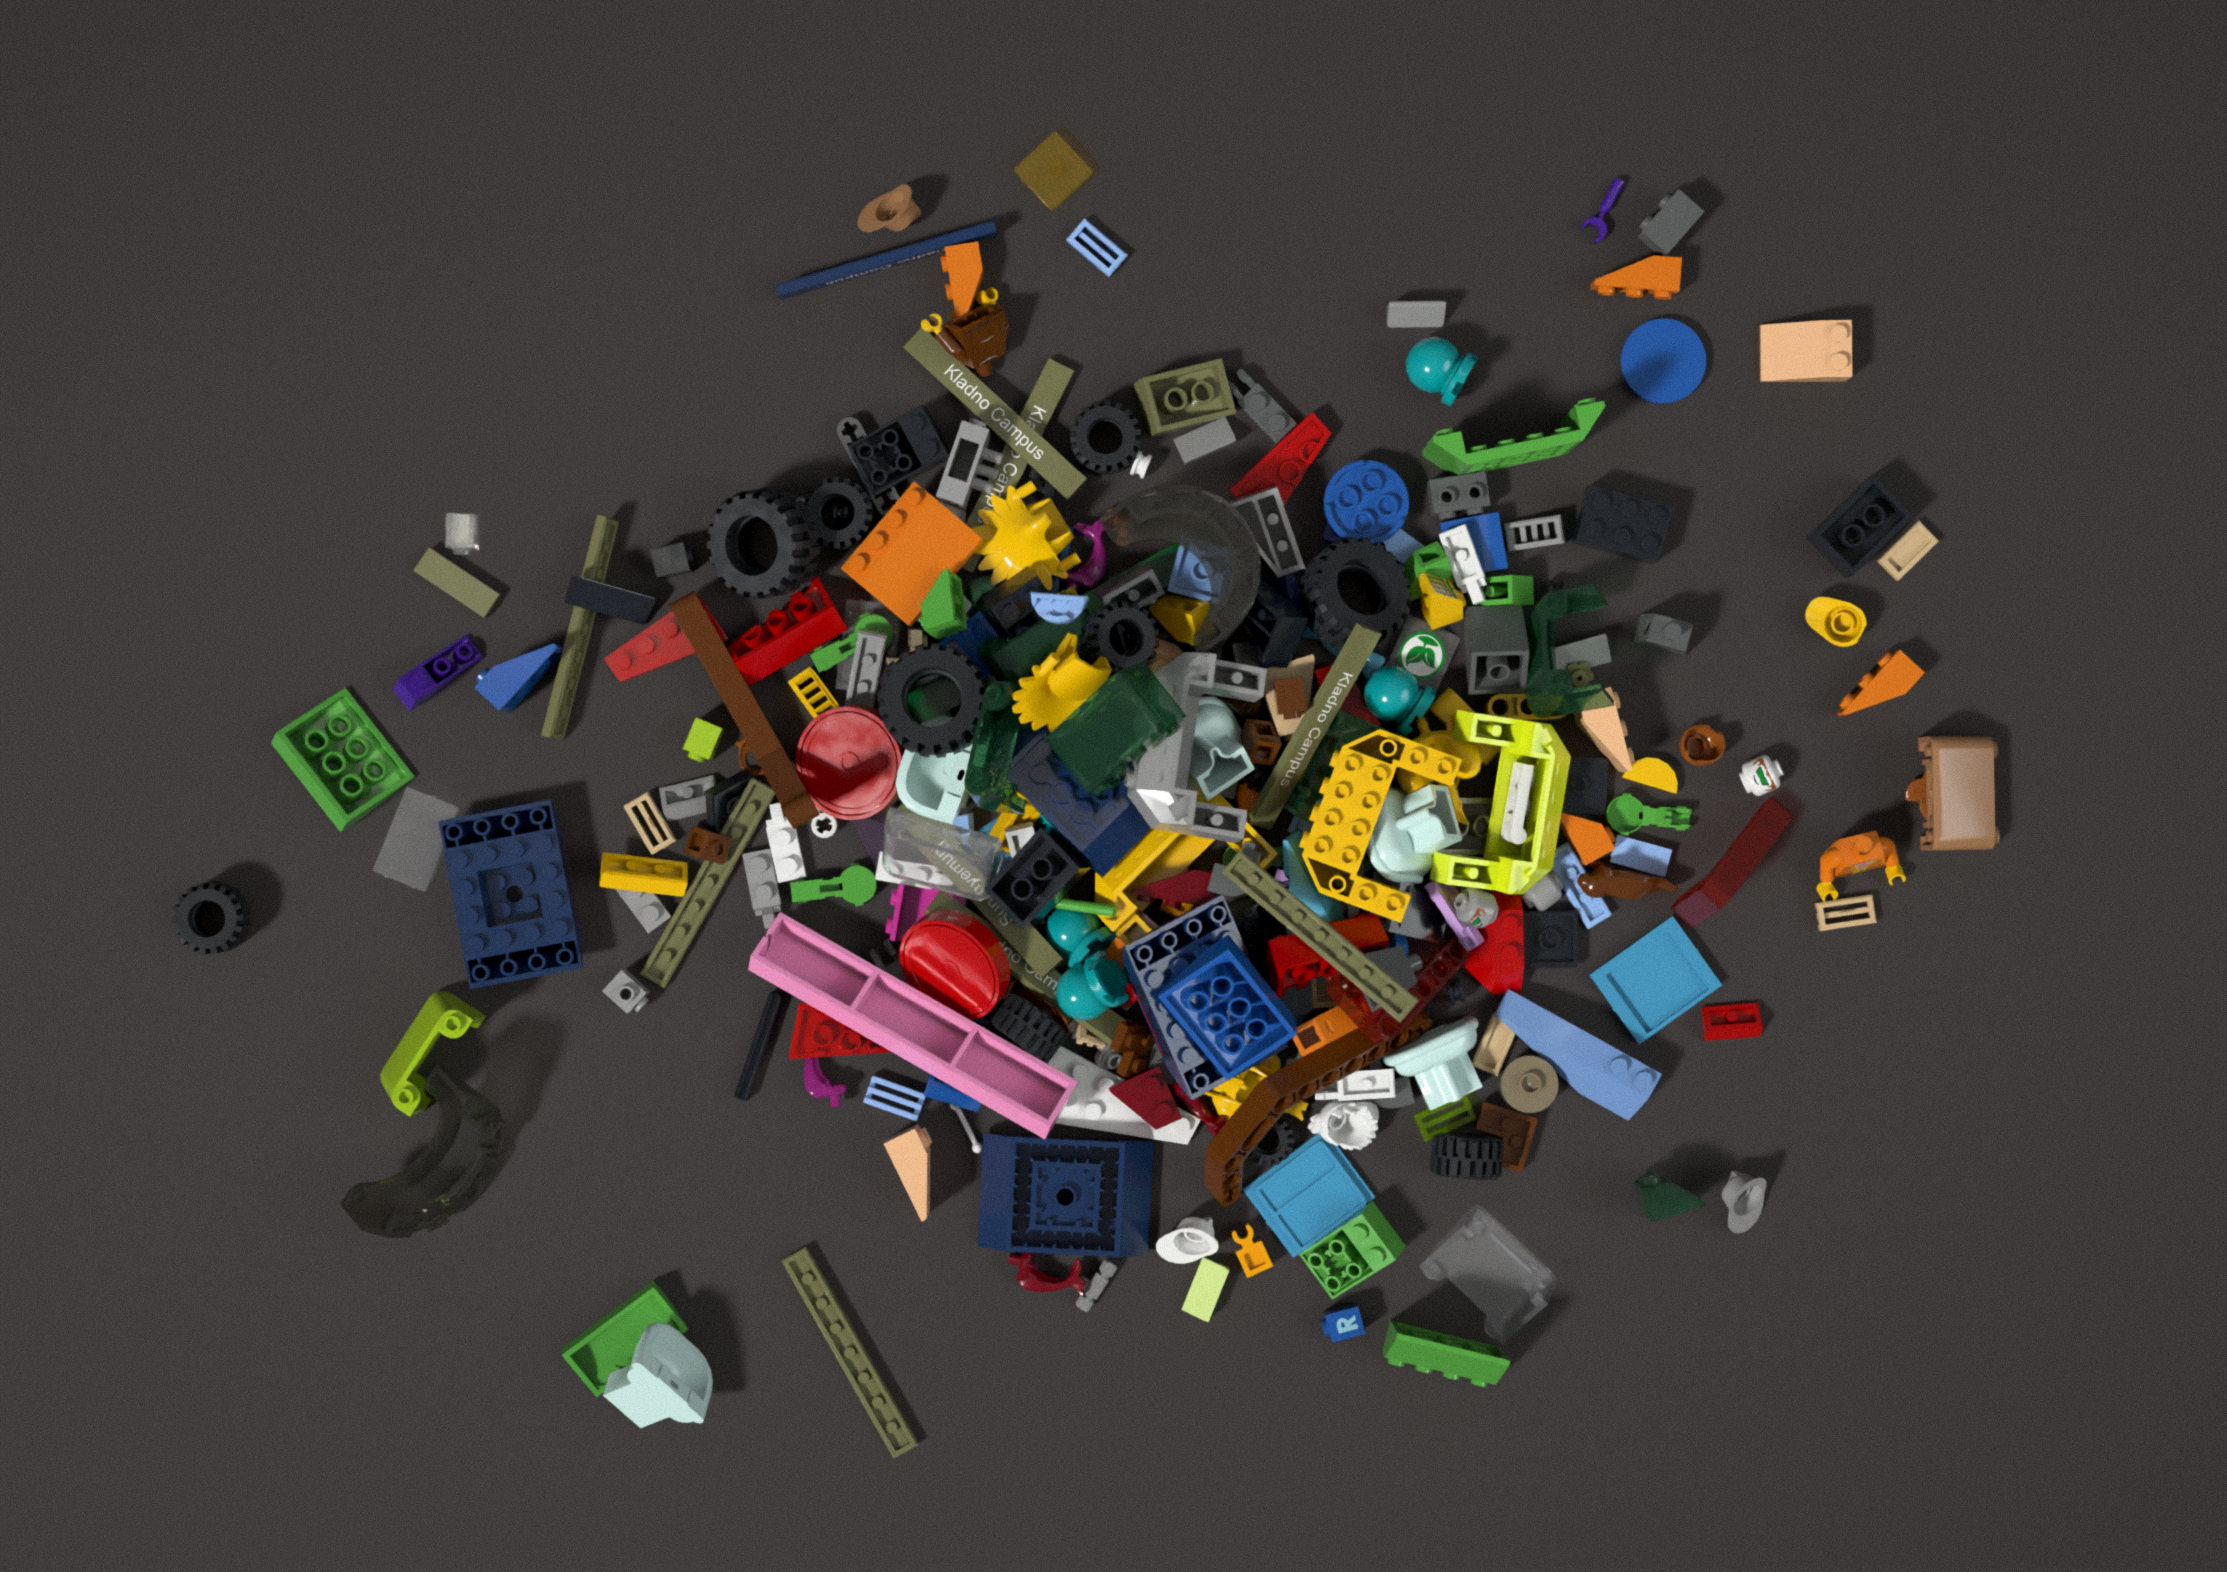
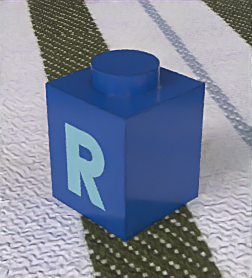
M1356 1302L1323 1311L1325 1319L1320 1320L1325 1337L1330 1335L1332 1343L1366 1334Z

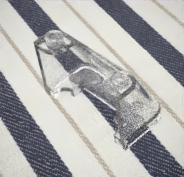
M1474 1205L1422 1259L1419 1265L1425 1276L1431 1280L1442 1281L1447 1277L1486 1314L1484 1318L1485 1331L1490 1337L1497 1339L1501 1344L1505 1343L1548 1305L1556 1286V1279L1553 1273L1488 1211L1479 1205Z

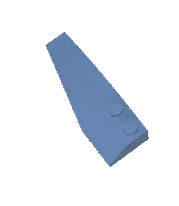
M1509 989L1505 992L1494 1012L1503 1023L1538 1056L1547 1061L1555 1072L1566 1080L1579 1094L1628 1121L1649 1099L1662 1075Z

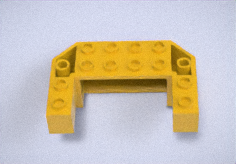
M1381 728L1343 745L1341 751L1335 749L1329 766L1334 767L1331 778H1324L1319 793L1324 794L1321 805H1314L1309 818L1314 824L1311 832H1304L1299 845L1300 848L1304 849L1302 857L1318 892L1401 923L1411 898V893L1357 874L1396 768H1403L1452 787L1462 758Z
M1197 793L1196 801L1232 807L1220 794L1207 801ZM1247 821L1244 839L1237 843L1226 842L1236 853L1242 850L1244 841L1259 844L1258 851H1262L1259 865L1264 870L1280 857ZM1151 829L1103 878L1095 872V903L1117 906L1115 917L1096 915L1125 944L1152 931L1150 926L1139 916L1151 903L1137 901V895L1131 894L1132 889L1184 872L1215 840Z

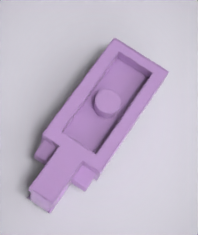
M1432 880L1424 886L1431 900L1436 903L1446 923L1453 929L1459 938V942L1467 952L1485 941L1476 927L1463 923L1457 918L1454 902L1460 893L1455 885H1447Z

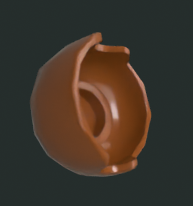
M1708 724L1690 726L1682 733L1679 741L1682 757L1688 763L1697 767L1710 766L1723 756L1726 748L1722 732L1714 731Z

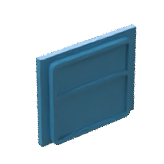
M1673 916L1666 919L1589 974L1611 1005L1612 1010L1616 1012L1638 1044H1641L1722 986L1700 955L1699 950L1695 948Z
M1317 1133L1291 1152L1286 1160L1280 1162L1281 1164H1275L1243 1188V1191L1266 1220V1224L1271 1227L1293 1258L1375 1198L1351 1165V1161L1347 1160L1338 1146L1328 1143L1322 1138L1320 1133Z

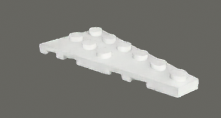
M1060 1046L1048 1062V1065L1078 1081L1071 1098L1057 1119L1056 1124L1188 1145L1201 1120L1199 1117L1177 1107L1182 1119L1155 1130L1110 1092L1109 1087L1126 1079L1109 1070L1101 1069L1097 1064L1063 1046Z

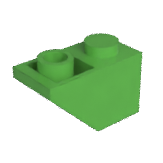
M1438 541L1411 552L1403 566L1405 572H1403L1404 577L1409 578L1411 586L1407 589L1412 594L1411 601L1420 597L1419 574L1427 573L1452 581V583L1455 582L1448 557Z

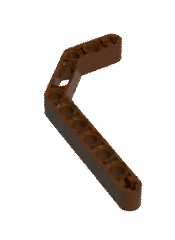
M692 591L670 603L669 607L757 759L792 828L796 829L819 816V812L743 676L734 664L730 653L695 592Z
M1418 1004L1415 1005L1401 1023L1388 1012H1385L1376 1019L1262 1079L1208 1144L1205 1159V1187L1221 1206L1227 1207L1233 1204L1242 1192L1243 1161L1286 1109L1424 1035L1432 1025L1431 1018Z

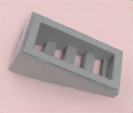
M1562 515L1504 523L1508 552L1566 543ZM1554 522L1555 539H1551L1549 523ZM1537 524H1542L1545 540L1539 541ZM1526 526H1531L1533 542L1528 543ZM1514 528H1520L1522 544H1516Z

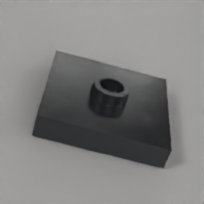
M1571 756L1562 813L1606 815L1609 758Z
M1523 911L1524 968L1579 967L1578 911Z

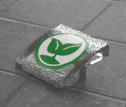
M1409 614L1385 666L1404 668L1416 678L1419 686L1424 688L1426 685H1429L1437 691L1461 637L1441 628L1431 630L1427 622Z

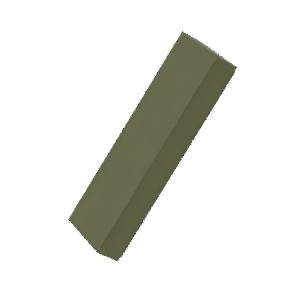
M430 547L413 570L483 618L488 616L501 594Z

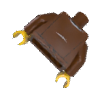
M988 288L986 291L981 290L976 294V300L982 306L945 323V329L941 327V316L935 313L929 315L934 322V327L926 319L921 321V327L926 332L934 331L937 341L958 363L976 368L977 376L985 377L993 373L991 361L1003 356L1006 352V340L1010 329V322L1001 305L996 303L998 291L995 288Z

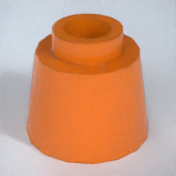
M1248 782L1239 785V791L1235 793L1238 809L1248 810L1247 815L1260 794L1256 792V787L1252 790L1247 788Z

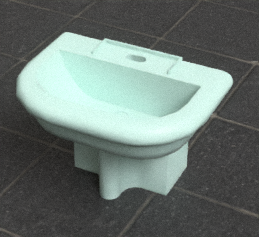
M1201 696L1199 698L1187 790L1198 791L1197 793L1207 801L1254 770L1241 742L1240 734L1242 729L1233 711L1223 700L1214 696Z
M940 715L928 718L921 724L927 727H937L948 723L954 717ZM984 729L981 734L978 733L976 735V741L970 746L968 744L961 748L962 751L955 755L952 752L946 754V757L937 758L936 755H930L928 758L920 756L916 752L911 753L905 749L897 771L895 784L898 797L906 808L920 816L952 827L961 808L965 809L973 788L972 785L982 764L980 757L983 755L982 750L986 740L987 729ZM964 770L963 779L958 780L959 772Z
M1428 785L1409 795L1398 787H1389L1366 848L1371 863L1384 878L1398 883H1421L1423 875L1431 869L1433 863L1432 854L1462 840L1448 786Z
M1468 1015L1448 1025L1445 1023L1387 1054L1381 1060L1385 1065L1394 1068L1401 1076H1414L1429 1110L1449 1102L1458 1101L1466 1094L1482 1088V1084L1467 1053L1474 1047L1477 1041L1476 1029L1479 1022L1475 1017Z
M654 1322L647 1326L641 1335L631 1364L610 1373L603 1396L640 1428L668 1417L682 1423H703L712 1394V1373L704 1355L685 1336L667 1323Z

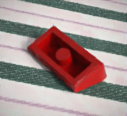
M1758 1002L1702 1006L1701 1008L1705 1041L1761 1036L1763 1024Z

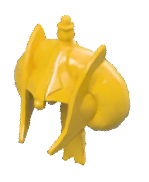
M1416 715L1417 720L1415 722H1417L1420 734L1413 741L1462 758L1452 787L1400 767L1396 768L1397 783L1408 795L1433 783L1435 785L1448 786L1458 826L1459 822L1468 826L1469 822L1464 815L1457 786L1460 779H1470L1478 774L1482 763L1481 754L1473 742L1452 738L1453 730L1450 719L1446 721V730L1431 732L1428 722L1425 720L1426 717L1419 718Z
M1276 1053L1206 1092L1205 1095L1212 1097L1218 1115L1226 1117V1121H1228L1262 1079L1280 1070L1281 1062L1279 1056ZM1301 1101L1286 1109L1284 1113H1289L1303 1121L1304 1118L1301 1110L1306 1111L1308 1103Z

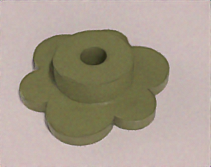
M1580 661L1578 664L1575 662L1569 663L1568 670L1561 674L1562 681L1567 684V688L1570 691L1576 689L1586 691L1590 686L1589 681L1594 678L1593 672L1590 671V665L1586 661Z

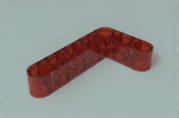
M1773 796L1767 799L1707 877L1683 893L1672 905L1671 910L1691 928H1694L1721 910L1733 898L1794 815Z
M1458 937L1436 948L1424 961L1422 969L1414 972L1417 978L1416 985L1420 988L1421 995L1417 992L1416 985L1408 991L1420 1001L1401 1023L1383 1008L1372 1012L1362 990L1342 973L1329 980L1327 991L1333 1001L1371 1041L1378 1044L1384 1043L1402 1032L1467 961L1471 950L1467 952L1459 942ZM1450 948L1454 951L1455 957L1452 956ZM1433 967L1438 971V976L1434 973ZM1342 981L1346 983L1348 991L1342 987ZM1361 1002L1366 1005L1367 1012L1363 1010ZM1381 1023L1385 1025L1387 1033L1382 1030Z

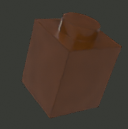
M1303 676L1273 680L1277 715H1284V720L1301 718V712L1307 711Z

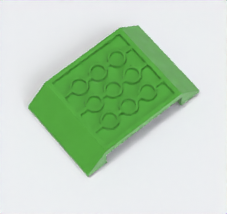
M1595 398L1578 401V404L1574 405V408H1571L1560 421L1561 428L1554 430L1555 433H1551V436L1544 437L1543 433H1536L1526 436V439L1519 443H1515V439H1508L1498 442V445L1491 449H1487L1486 445L1469 448V451L1466 452L1461 431L1454 432L1453 428L1439 430L1427 442L1428 444L1422 450V455L1453 476L1487 472L1566 455L1584 440L1605 408L1604 401L1596 402Z

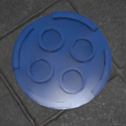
M1654 319L1637 327L1626 339L1620 355L1621 370L1627 383L1626 385L1636 396L1650 403L1668 404L1687 397L1700 384L1706 368V353L1700 338L1689 326L1673 319Z
M1358 460L1339 469L1329 481L1323 500L1324 513L1330 527L1342 539L1354 537L1357 541L1362 537L1369 539L1370 544L1375 542L1380 544L1394 536L1404 524L1409 508V494L1403 479L1393 468L1377 461Z

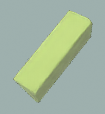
M1203 1257L1181 1310L1209 1322L1229 1273V1267Z

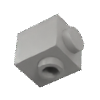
M623 969L602 992L629 1014L634 1010L638 1013L648 1003L649 1000L646 996L651 991L626 969Z

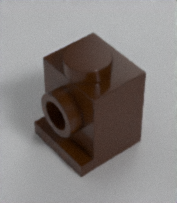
M1254 719L1246 720L1240 734V739L1251 763L1273 765L1282 744L1274 723Z

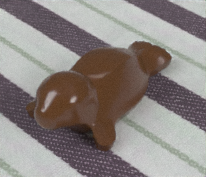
M1599 861L1590 863L1594 871L1580 874L1577 879V883L1582 891L1592 898H1601L1608 895L1618 899L1633 900L1646 897L1658 890L1676 892L1678 890L1675 884L1657 875Z

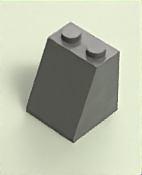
M1522 605L1465 607L1464 641L1468 695L1525 693L1529 645Z

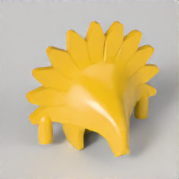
M1032 481L1027 482L1018 489L1009 486L1006 500L997 495H992L991 502L994 511L978 510V515L985 525L973 527L972 530L983 538L984 541L974 554L985 556L978 566L980 571L994 569L991 577L992 585H997L1006 579H1010L1028 566L1038 575L1046 589L1051 591L1053 588L1052 575L1067 579L1068 574L1066 571L1079 564L1081 560L1076 552L1062 561L1056 556L1073 540L1074 535L1050 497L1029 505L1024 504L1022 499L1037 490Z
M1068 632L1057 648L1056 653L1052 652L1040 666H1032L1031 669L1034 676L1019 679V684L1024 689L1012 693L1013 700L1019 701L1012 706V710L1016 714L1022 713L1019 716L1021 724L1032 721L1031 726L1033 730H1038L1047 724L1049 731L1055 732L1062 723L1071 730L1074 729L1078 719L1086 722L1093 721V711H1107L1108 705L1105 700L1119 697L1118 690L1126 682V678L1121 673H1117L1105 685L1104 683L1112 671L1106 657L1100 656L1093 665L1081 660L1076 651L1077 635Z

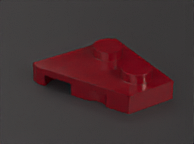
M1159 1065L1109 1087L1110 1092L1155 1130L1182 1119Z

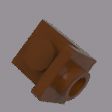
M692 826L684 853L703 860L724 864L732 839L725 835Z

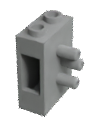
M970 418L969 422L962 420L936 494L939 502L965 511L973 489L987 494L991 493L993 484L979 479L977 476L981 475L995 480L999 472L998 469L982 464V461L984 459L1001 464L1003 454L987 448L991 434L990 430L986 427V423Z

